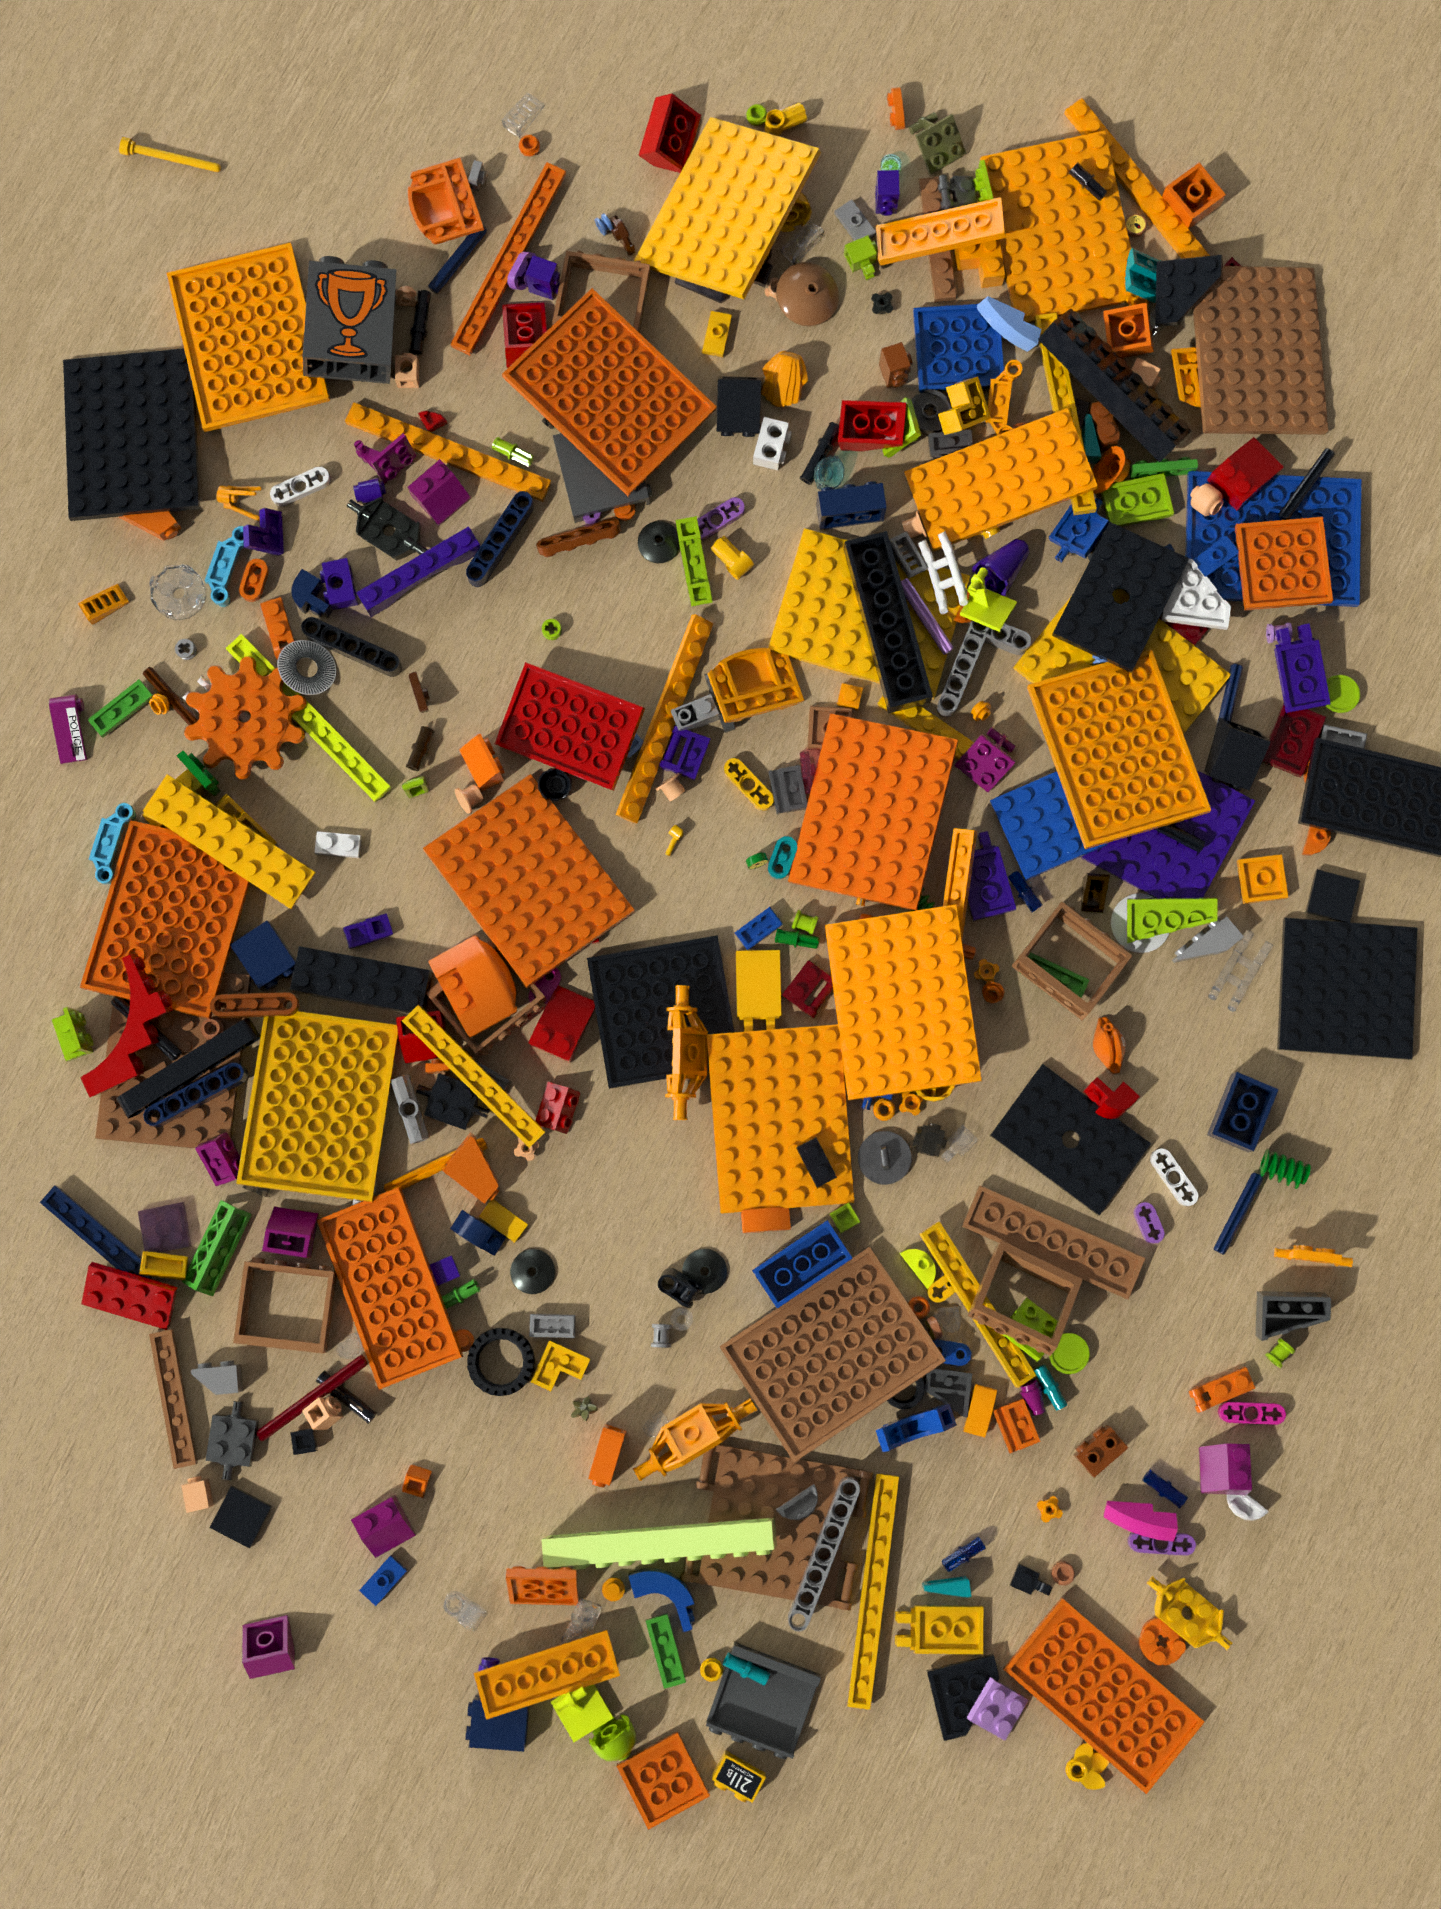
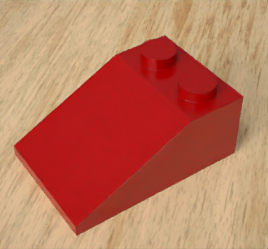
M545 302L502 305L506 368H509L547 331Z
M842 400L838 444L841 451H869L903 446L907 403Z
M1253 437L1221 463L1211 473L1207 481L1219 490L1228 503L1238 511L1274 478L1284 466Z
M558 985L547 1003L528 1044L571 1063L595 1010L594 1001Z

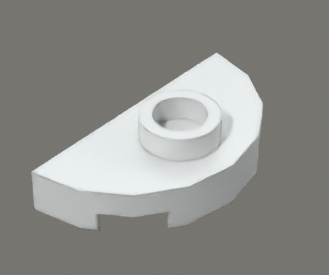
M1227 1494L1226 1499L1229 1508L1236 1516L1243 1520L1253 1521L1261 1519L1269 1512L1248 1494Z

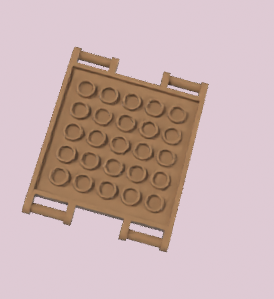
M724 1445L715 1446L703 1454L699 1481H696L695 1487L701 1490L713 1491L708 1523L775 1517L777 1546L768 1555H757L756 1551L749 1552L744 1557H734L733 1553H727L724 1558L711 1559L710 1555H703L699 1575L692 1574L694 1561H688L686 1557L684 1571L681 1572L680 1580L794 1600L839 1482L844 1477H861L856 1508H853L851 1516L866 1518L867 1511H865L869 1480L872 1479L873 1472L804 1459L794 1463L791 1457ZM713 1452H720L715 1483H709L708 1479ZM847 1482L844 1484L843 1492L851 1494L853 1483ZM814 1484L818 1492V1502L815 1510L808 1517L801 1520H790L782 1517L776 1510ZM838 1504L834 1512L836 1515L842 1516L847 1512V1507L844 1504ZM830 1526L826 1530V1535L831 1538L835 1537L839 1530L836 1526ZM844 1532L817 1604L842 1610H851V1591L858 1563L841 1560ZM821 1548L817 1556L820 1559H827L830 1555V1550ZM839 1568L846 1569L841 1600L834 1599ZM812 1570L809 1574V1578L812 1581H818L822 1576L819 1570ZM804 1592L800 1599L803 1602L809 1603L813 1599V1594L811 1592Z

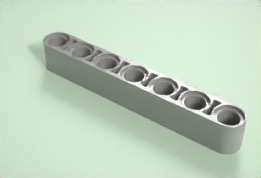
M844 1477L838 1484L788 1613L789 1626L794 1631H803L809 1625L855 1506L860 1487L852 1477ZM847 1482L855 1484V1491L852 1494L843 1492V1486ZM838 1504H844L847 1507V1512L842 1516H838L834 1512ZM836 1526L839 1530L837 1536L828 1537L826 1535L827 1528ZM819 1549H829V1557L827 1559H820L817 1556ZM812 1570L821 1571L822 1576L818 1581H812L809 1578ZM811 1592L813 1594L812 1601L809 1603L801 1601L802 1593ZM795 1614H802L805 1617L802 1624L796 1625L792 1622Z

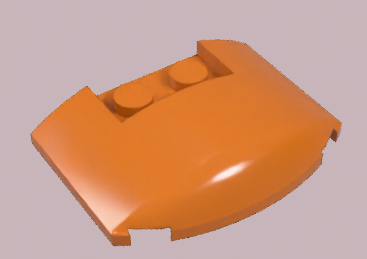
M461 158L411 173L410 178L413 180L410 187L408 186L410 210L420 231L433 244L437 245L484 230Z
M474 935L428 961L469 1038L517 1013V1006L515 1007L517 992L512 975L504 960L494 948L480 940L479 937Z

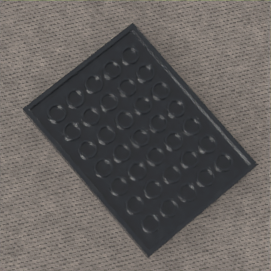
M184 348L63 360L68 518L70 521L200 509L195 393Z

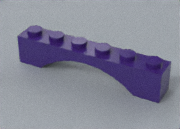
M468 526L356 593L370 617H373L390 607L404 593L425 579L473 558L479 550L480 544Z

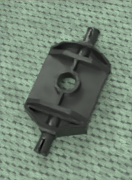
M381 497L364 506L359 505L352 499L347 504V508L356 512L358 516L356 525L357 535L393 559H403L412 552H417L421 555L428 550L419 543L421 534L420 522H415L383 501ZM388 526L395 528V533L391 536L384 534V529Z

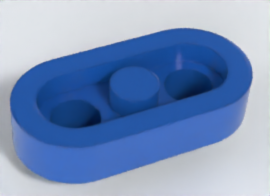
M932 1340L936 1347L942 1349L941 1354L946 1360L944 1364L963 1366L970 1361L971 1350L967 1345L946 1340ZM958 1350L964 1352V1356L961 1359L956 1357Z

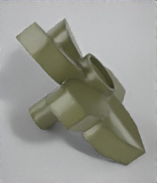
M588 1396L584 1398L582 1403L573 1401L574 1407L577 1410L571 1414V1417L575 1418L581 1415L582 1419L587 1421L589 1414L595 1413L598 1408L591 1404L590 1397Z

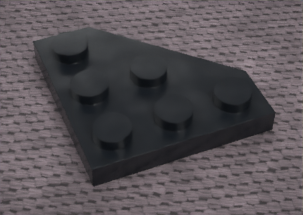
M1222 255L1157 261L1155 324L1157 327L1179 325L1183 321L1184 316L1206 297V293L1214 285H1217L1223 279Z
M993 1654L926 1670L944 1741L968 1734L973 1723L967 1719L969 1712L989 1678L991 1677L996 1681L1000 1679Z

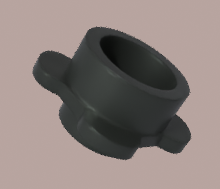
M875 293L872 295L873 313L886 314L893 311V306L891 305L892 295L890 293H885L884 295Z

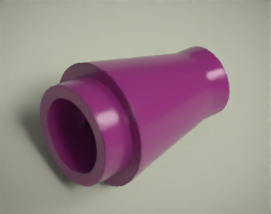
M1036 1379L1029 1380L1020 1387V1394L1029 1406L1032 1414L1039 1415L1044 1413L1046 1410L1041 1384H1038Z

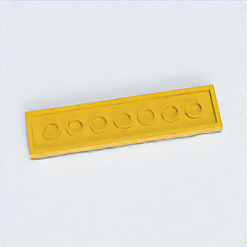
M166 774L143 809V812L290 909H293L316 874L314 870L169 774Z

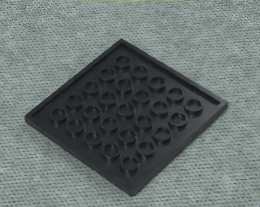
M1284 918L1277 1050L1412 1060L1417 928Z
M718 935L587 958L609 1089L665 1080L667 1075L672 1074L673 1031L667 1030L669 1018L667 1008L676 1005V985L690 986L689 1006L698 1008L696 1014L707 1029L708 1034L735 1032ZM684 1014L687 1027H692L687 1015ZM707 1050V1072H709L708 1050Z

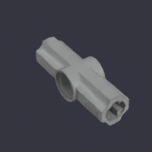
M410 1075L400 1076L391 1080L399 1106V1113L402 1116L410 1144L430 1139ZM412 1103L415 1105V1112L408 1116L405 1113V1107Z

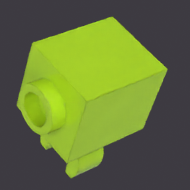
M867 235L846 244L844 256L852 272L862 269L866 280L874 278L873 273H875L872 264L876 263L878 254L876 243L874 241L871 242Z

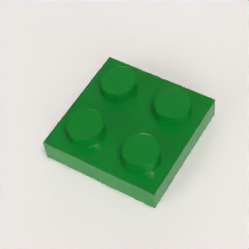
M182 750L177 755L179 760L213 796L221 792L217 787L219 781L207 769L203 771L205 766L192 752L188 755Z

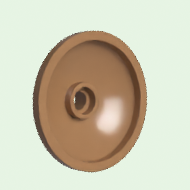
M803 262L794 264L784 271L777 283L776 298L781 311L792 322L802 326H817L826 322L835 312L839 301V292L834 278L826 269L814 263ZM808 287H813L814 292L809 291Z

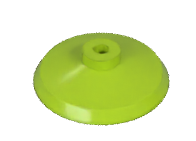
M1334 675L1326 680L1331 702L1330 705H1326L1328 709L1337 713H1345L1356 707L1360 699V690L1352 678L1346 675Z
M1064 1333L1061 1336L1057 1349L1049 1358L1052 1365L1058 1371L1065 1374H1075L1087 1365L1090 1356L1089 1347L1086 1341L1079 1335Z

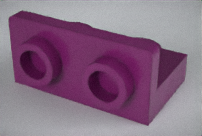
M223 1132L217 1138L195 1147L215 1186L237 1179L241 1157L227 1132Z

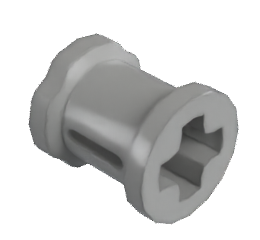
M652 1324L654 1338L651 1347L671 1348L669 1333L672 1325Z

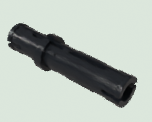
M418 290L414 324L410 329L411 344L409 353L417 356L423 354L424 340L427 337L426 324L431 299V292L427 290Z
M830 422L822 438L818 439V446L800 476V480L804 483L812 485L827 454L833 450V443L839 434L838 424Z
M324 1370L316 1382L322 1384L331 1375ZM344 1383L337 1387V1389L344 1393V1396L335 1389L330 1392V1396L341 1401L351 1411L366 1421L367 1424L377 1415L376 1411L372 1410L360 1398L349 1391ZM350 1398L353 1402H355V1403H356L358 1406H360L363 1410L361 1411V1410H360L359 1408H357L353 1403H351L348 1399Z

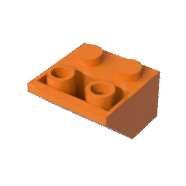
M480 733L459 749L480 792L504 781L502 774L505 771L498 757H492L495 752L488 737L483 739Z

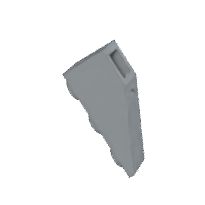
M1227 916L1222 920L1217 917L1216 922L1208 925L1211 928L1205 934L1200 931L1191 939L1194 943L1188 948L1186 945L1179 948L1175 952L1177 957L1172 961L1176 963L1224 953L1244 936Z

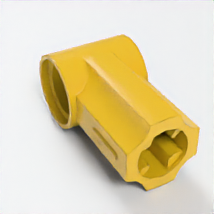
M799 102L782 110L774 109L769 111L766 115L765 133L780 136L784 130L806 122L807 116L803 104ZM771 122H776L778 125H773Z
M725 536L720 537L711 547L714 554L725 564L728 572L737 580L754 566L750 557L743 551L740 552Z

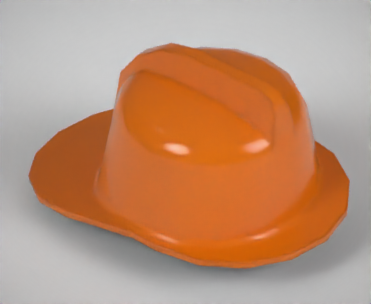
M1112 446L1107 449L1100 461L1092 469L1098 485V489L1093 490L1094 494L1106 491L1112 484L1122 482L1128 476L1131 461L1125 457V452L1121 447Z

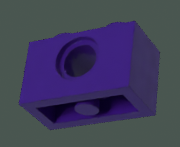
M878 170L875 185V214L883 216L896 214L900 195L899 170Z
M533 255L525 274L528 290L530 293L553 300L555 293L558 294L560 284V272H558L557 263Z
M348 558L322 563L323 570L319 572L322 584H326L327 591L323 592L325 602L330 604L333 610L357 606L356 589ZM336 581H343V585L340 588H333Z

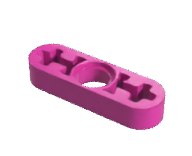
M1227 1401L1218 1407V1416L1221 1420L1228 1423L1278 1425L1286 1417L1285 1409L1275 1403ZM1230 1406L1232 1410L1240 1411V1415L1231 1414L1228 1419V1416L1223 1412ZM1251 1406L1255 1407L1258 1411L1257 1417L1253 1420L1248 1419L1246 1416V1410ZM1273 1408L1280 1412V1415L1276 1416L1275 1420L1271 1416L1263 1415V1411L1272 1412Z

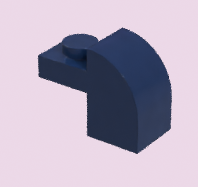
M301 569L292 584L291 593L294 602L304 614L309 609L319 617L324 615L328 618L333 610L329 604L317 598L324 585L319 578Z
M461 1210L450 1228L470 1243L493 1256L496 1255L506 1239L505 1235L464 1210Z

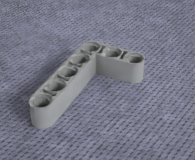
M971 621L937 704L938 713L942 717L947 718L953 716L956 712L984 642L1012 654L1023 655L1031 644L1030 635L1023 630L1004 624L1001 632L1005 634V638L998 639L995 636L996 630L984 626L985 630L978 631L974 626L977 622ZM1015 640H1023L1026 646L1018 647L1015 644ZM974 643L977 649L974 651L969 650L966 644ZM965 662L968 664L969 669L962 670L958 664ZM958 682L961 685V689H952L950 683ZM948 701L952 703L953 708L946 710L943 708L942 703Z

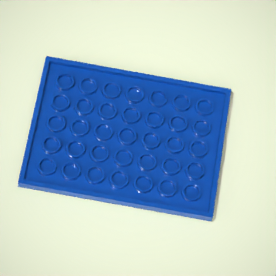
M1189 471L1187 473L1185 557L1189 559L1196 558L1226 535L1237 548L1236 524L1283 520L1278 514L1305 476L1276 475L1238 511L1223 497V506L1217 514L1203 516L1192 508V497L1190 494L1196 486H1202L1206 483L1210 484L1207 480L1212 472ZM1319 477L1290 517V519L1323 517L1333 602L1317 605L1358 607L1360 605L1362 479ZM1237 555L1207 578L1216 587L1223 600L1243 602Z

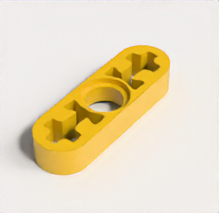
M731 758L727 760L724 765V773L757 809L761 811L769 810L774 801L772 793L739 759ZM729 765H738V772L741 775L743 774V772H746L747 774L743 775L738 782L736 779H738L739 776L735 772H729ZM752 779L755 782V787L752 790L744 789L742 786L744 780ZM760 787L762 790L759 791V794L762 797L768 796L769 804L762 803L760 805V798L756 794L754 797L751 795L756 793Z

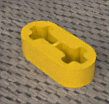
M945 1274L933 1282L927 1289L928 1298L935 1303L943 1302L955 1293L952 1285H947L949 1281ZM942 1286L946 1287L941 1292V1298L932 1296L934 1293L933 1287L938 1289Z

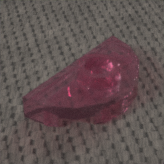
M807 750L799 752L805 794L811 792L812 776L816 774L815 763H810L809 751Z

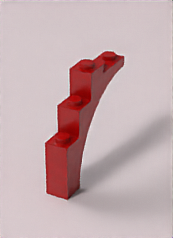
M137 953L129 954L122 958L130 986V1010L125 1029L109 1056L95 1069L80 1077L89 1098L144 1074L143 1062L135 1053L159 1042L157 1039L158 1032L150 1024V1021L173 1011L171 1007L173 1003L170 996L164 990L154 991L155 984L152 978L147 976L144 970L146 968L145 962Z

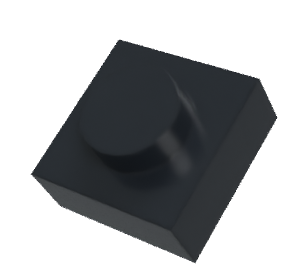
M311 1428L290 1432L293 1455L318 1451L315 1430Z

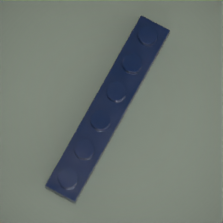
M54 1185L40 1201L46 1209L116 1269L152 1279L153 1276L139 1275L142 1259L57 1185Z

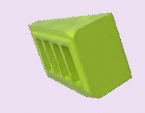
M424 776L408 780L402 784V788L409 798L429 792Z

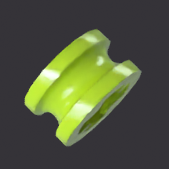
M555 619L544 621L542 624L544 637L548 640H556L560 637L562 632L560 623ZM549 625H554V628L557 629V631L554 630V634L546 631V628L549 629Z

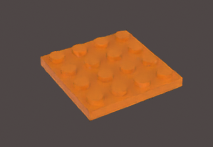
M1323 517L1235 525L1244 611L1329 604L1333 602Z

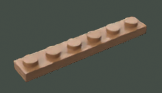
M939 177L919 179L923 215L942 211V196L938 191ZM950 250L928 255L934 303L956 300Z
M170 1329L149 1334L173 1469L198 1464L174 1330Z

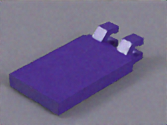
M1310 623L1297 627L1298 638L1300 639L1298 641L1291 642L1288 628L1276 630L1278 644L1275 645L1274 652L1286 713L1331 704L1319 640L1312 638Z
M988 831L979 833L978 839L981 849L975 850L968 896V906L973 922L1016 911V905L999 846H992Z

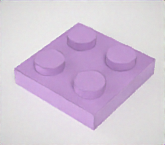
M990 1677L969 1712L967 1719L997 1737L1006 1740L1026 1706L1028 1699Z

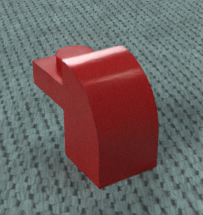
M1098 1077L1083 1091L1090 1100L1100 1106L1095 1113L1107 1119L1121 1117L1140 1097L1124 1081L1113 1092Z

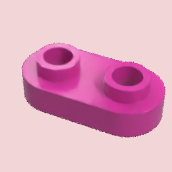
M557 968L549 972L554 975L552 980H546L545 975L534 983L546 997V1005L561 982V973ZM531 990L528 995L530 1003L536 998Z

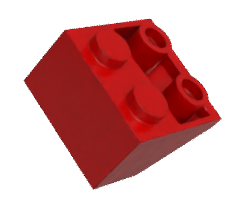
M440 1010L427 1012L446 1031L442 1012ZM406 1016L396 1017L398 1037L405 1063L437 1059L438 1057L402 1022Z

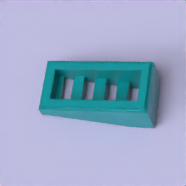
M1087 414L1082 425V440L1088 462L1097 464L1101 459V452L1092 416Z
M966 1576L924 1581L922 1583V1588L927 1592L967 1598L972 1597L970 1582Z

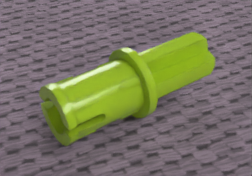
M496 437L492 444V450L508 456L509 460L514 459L526 466H530L533 463V454L519 448L518 444H511L500 437Z

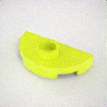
M907 1249L899 1253L926 1289H928L933 1284L936 1276V1268L932 1258L926 1252L918 1249Z

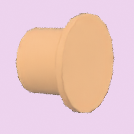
M915 511L916 516L902 521L905 532H908L911 539L922 534L928 537L918 511Z
M679 772L656 787V790L661 789L669 801L674 800L686 791L677 779L680 775Z
M475 784L463 790L455 789V795L459 804L468 814L472 812L473 806L483 801V796Z

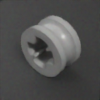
M181 639L175 645V652L180 658L190 660L197 654V648L192 641ZM184 645L190 649L188 654L186 652L181 654L183 652L181 648Z

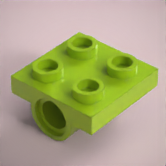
M1027 1297L1010 1317L1052 1338L1058 1322ZM1006 1334L1003 1335L1037 1362L1044 1355L1043 1352L1039 1353L1031 1346L1020 1344L1014 1338Z

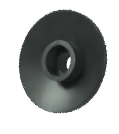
M655 521L647 524L638 536V548L641 555L653 563H666L672 560L680 549L676 528L664 521ZM657 537L663 538V541L661 543H657L655 539Z
M528 1249L515 1257L511 1264L510 1275L513 1284L520 1291L527 1294H538L545 1291L552 1284L555 1277V1266L550 1256L545 1252L537 1249ZM531 1267L536 1269L534 1276L528 1274V1269Z
M699 1249L692 1252L686 1258L682 1274L702 1285L703 1290L700 1294H709L717 1291L724 1284L727 1276V1266L722 1256L710 1249ZM702 1267L709 1269L708 1275H701L700 1270Z

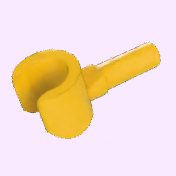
M674 825L668 832L673 837L665 852L668 856L671 855L675 844L684 833L677 825Z

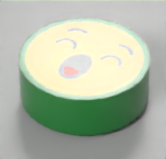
M761 852L747 858L746 864L748 869H755L765 865L769 860L766 853Z

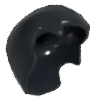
M550 768L543 772L538 780V790L545 799L560 801L566 798L572 789V779L569 774L556 768Z

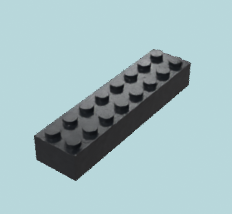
M1069 309L1054 320L1038 338L1159 463L1191 433L1192 430L1188 427V424L1173 412L1171 406L1165 404L1158 397L1155 390L1149 388L1143 382L1139 374L1134 373L1128 367L1127 362L1120 358L1112 350V347L1104 342L1097 335V332L1082 320L1079 313Z
M887 531L845 541L843 550L888 714L931 703L933 698Z

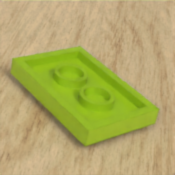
M1164 473L1114 483L1101 493L1107 520H1109V523H1114L1120 527L1168 518L1174 515Z

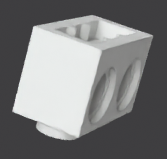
M767 417L763 418L753 456L754 465L778 470L779 464H784L786 451H783L785 443L789 444L792 431H788L789 423ZM778 431L781 435L779 437H772L770 433ZM768 451H773L776 455L772 458H769L765 455V453Z

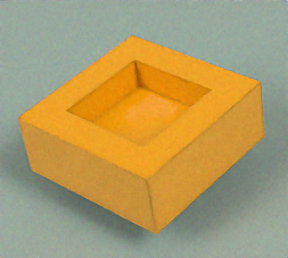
M842 683L837 706L853 708V710L858 711L863 688Z

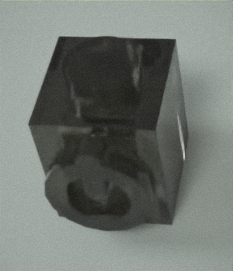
M928 1122V1126H917L912 1147H916L915 1152L935 1158L939 1157L940 1150H945L948 1137L944 1136L945 1131L940 1130L941 1125Z

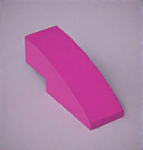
M1106 1502L1103 1513L1104 1518L1115 1525L1144 1537L1174 1542L1178 1530L1176 1513L1153 1512V1504Z

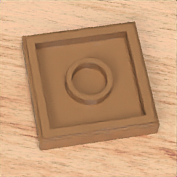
M810 706L807 750L821 751L830 713L853 718V708Z

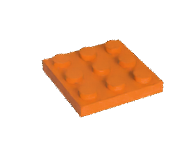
M522 1566L506 1568V1582L510 1604L579 1606L576 1570L568 1567H561L559 1570L547 1567L526 1569Z
M678 1731L616 1765L648 1830L710 1797Z

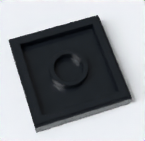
M1318 869L1315 870L1305 913L1350 923L1360 880Z
M232 1485L209 1528L250 1549L272 1506Z

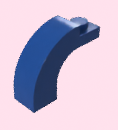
M946 1404L887 1423L877 1429L876 1433L882 1451L886 1452L918 1438L944 1432L957 1426L950 1404Z
M657 1568L640 1569L629 1573L628 1577L635 1598L652 1593L667 1596L676 1606L683 1632L693 1629L692 1623L696 1622L692 1608L687 1609V1606L693 1605L695 1600L690 1589L679 1577L671 1572Z

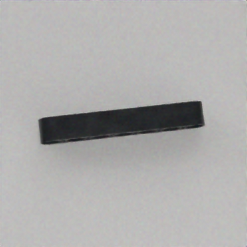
M250 1018L243 1019L117 1097V1101L127 1118H132L255 1043L261 1036Z

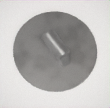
M889 1131L873 1133L860 1146L858 1152L859 1167L870 1181L882 1185L893 1184L901 1180L910 1168V1148L907 1142L896 1133Z

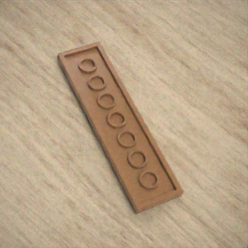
M980 1185L961 1226L997 1243L1002 1240L1083 1279V1281L1126 1300L1131 1295L1145 1261V1258Z

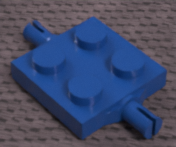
M1095 498L1097 508L1095 513L1074 515L1072 504L1049 536L1051 542L1061 547L1055 556L1057 561L1063 562L1068 553H1075L1085 559L1088 557L1109 525V520L1099 516L1097 513L1103 504L1102 500Z

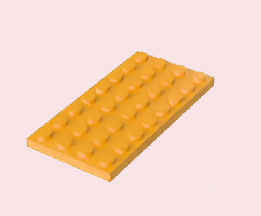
M1068 408L904 471L933 552L942 549L938 534L946 531L951 544H955L1098 489Z

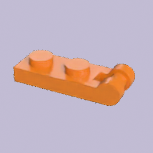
M281 597L260 603L277 660L284 648H281L280 644L284 642L290 644L295 641Z
M1243 1367L1195 1387L1188 1392L1190 1397L1194 1398L1196 1403L1195 1409L1199 1413L1255 1389L1247 1367ZM1204 1392H1207L1209 1400L1204 1401L1202 1396Z

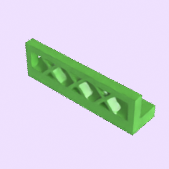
M220 1200L182 1283L195 1291L213 1296L252 1214ZM227 1208L228 1211H227L225 1217L222 1219V1215H223L225 1209ZM217 1230L215 1238L212 1239L214 1232ZM205 1251H207V1255H206L205 1259L203 1260V1255H204ZM197 1271V1276L194 1282H192L191 1280L195 1272Z

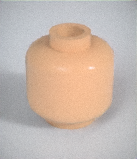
M1211 484L1198 485L1190 494L1192 497V508L1203 516L1217 514L1224 503L1222 493Z

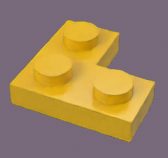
M549 1340L531 1383L552 1391L561 1371L582 1380L591 1358Z

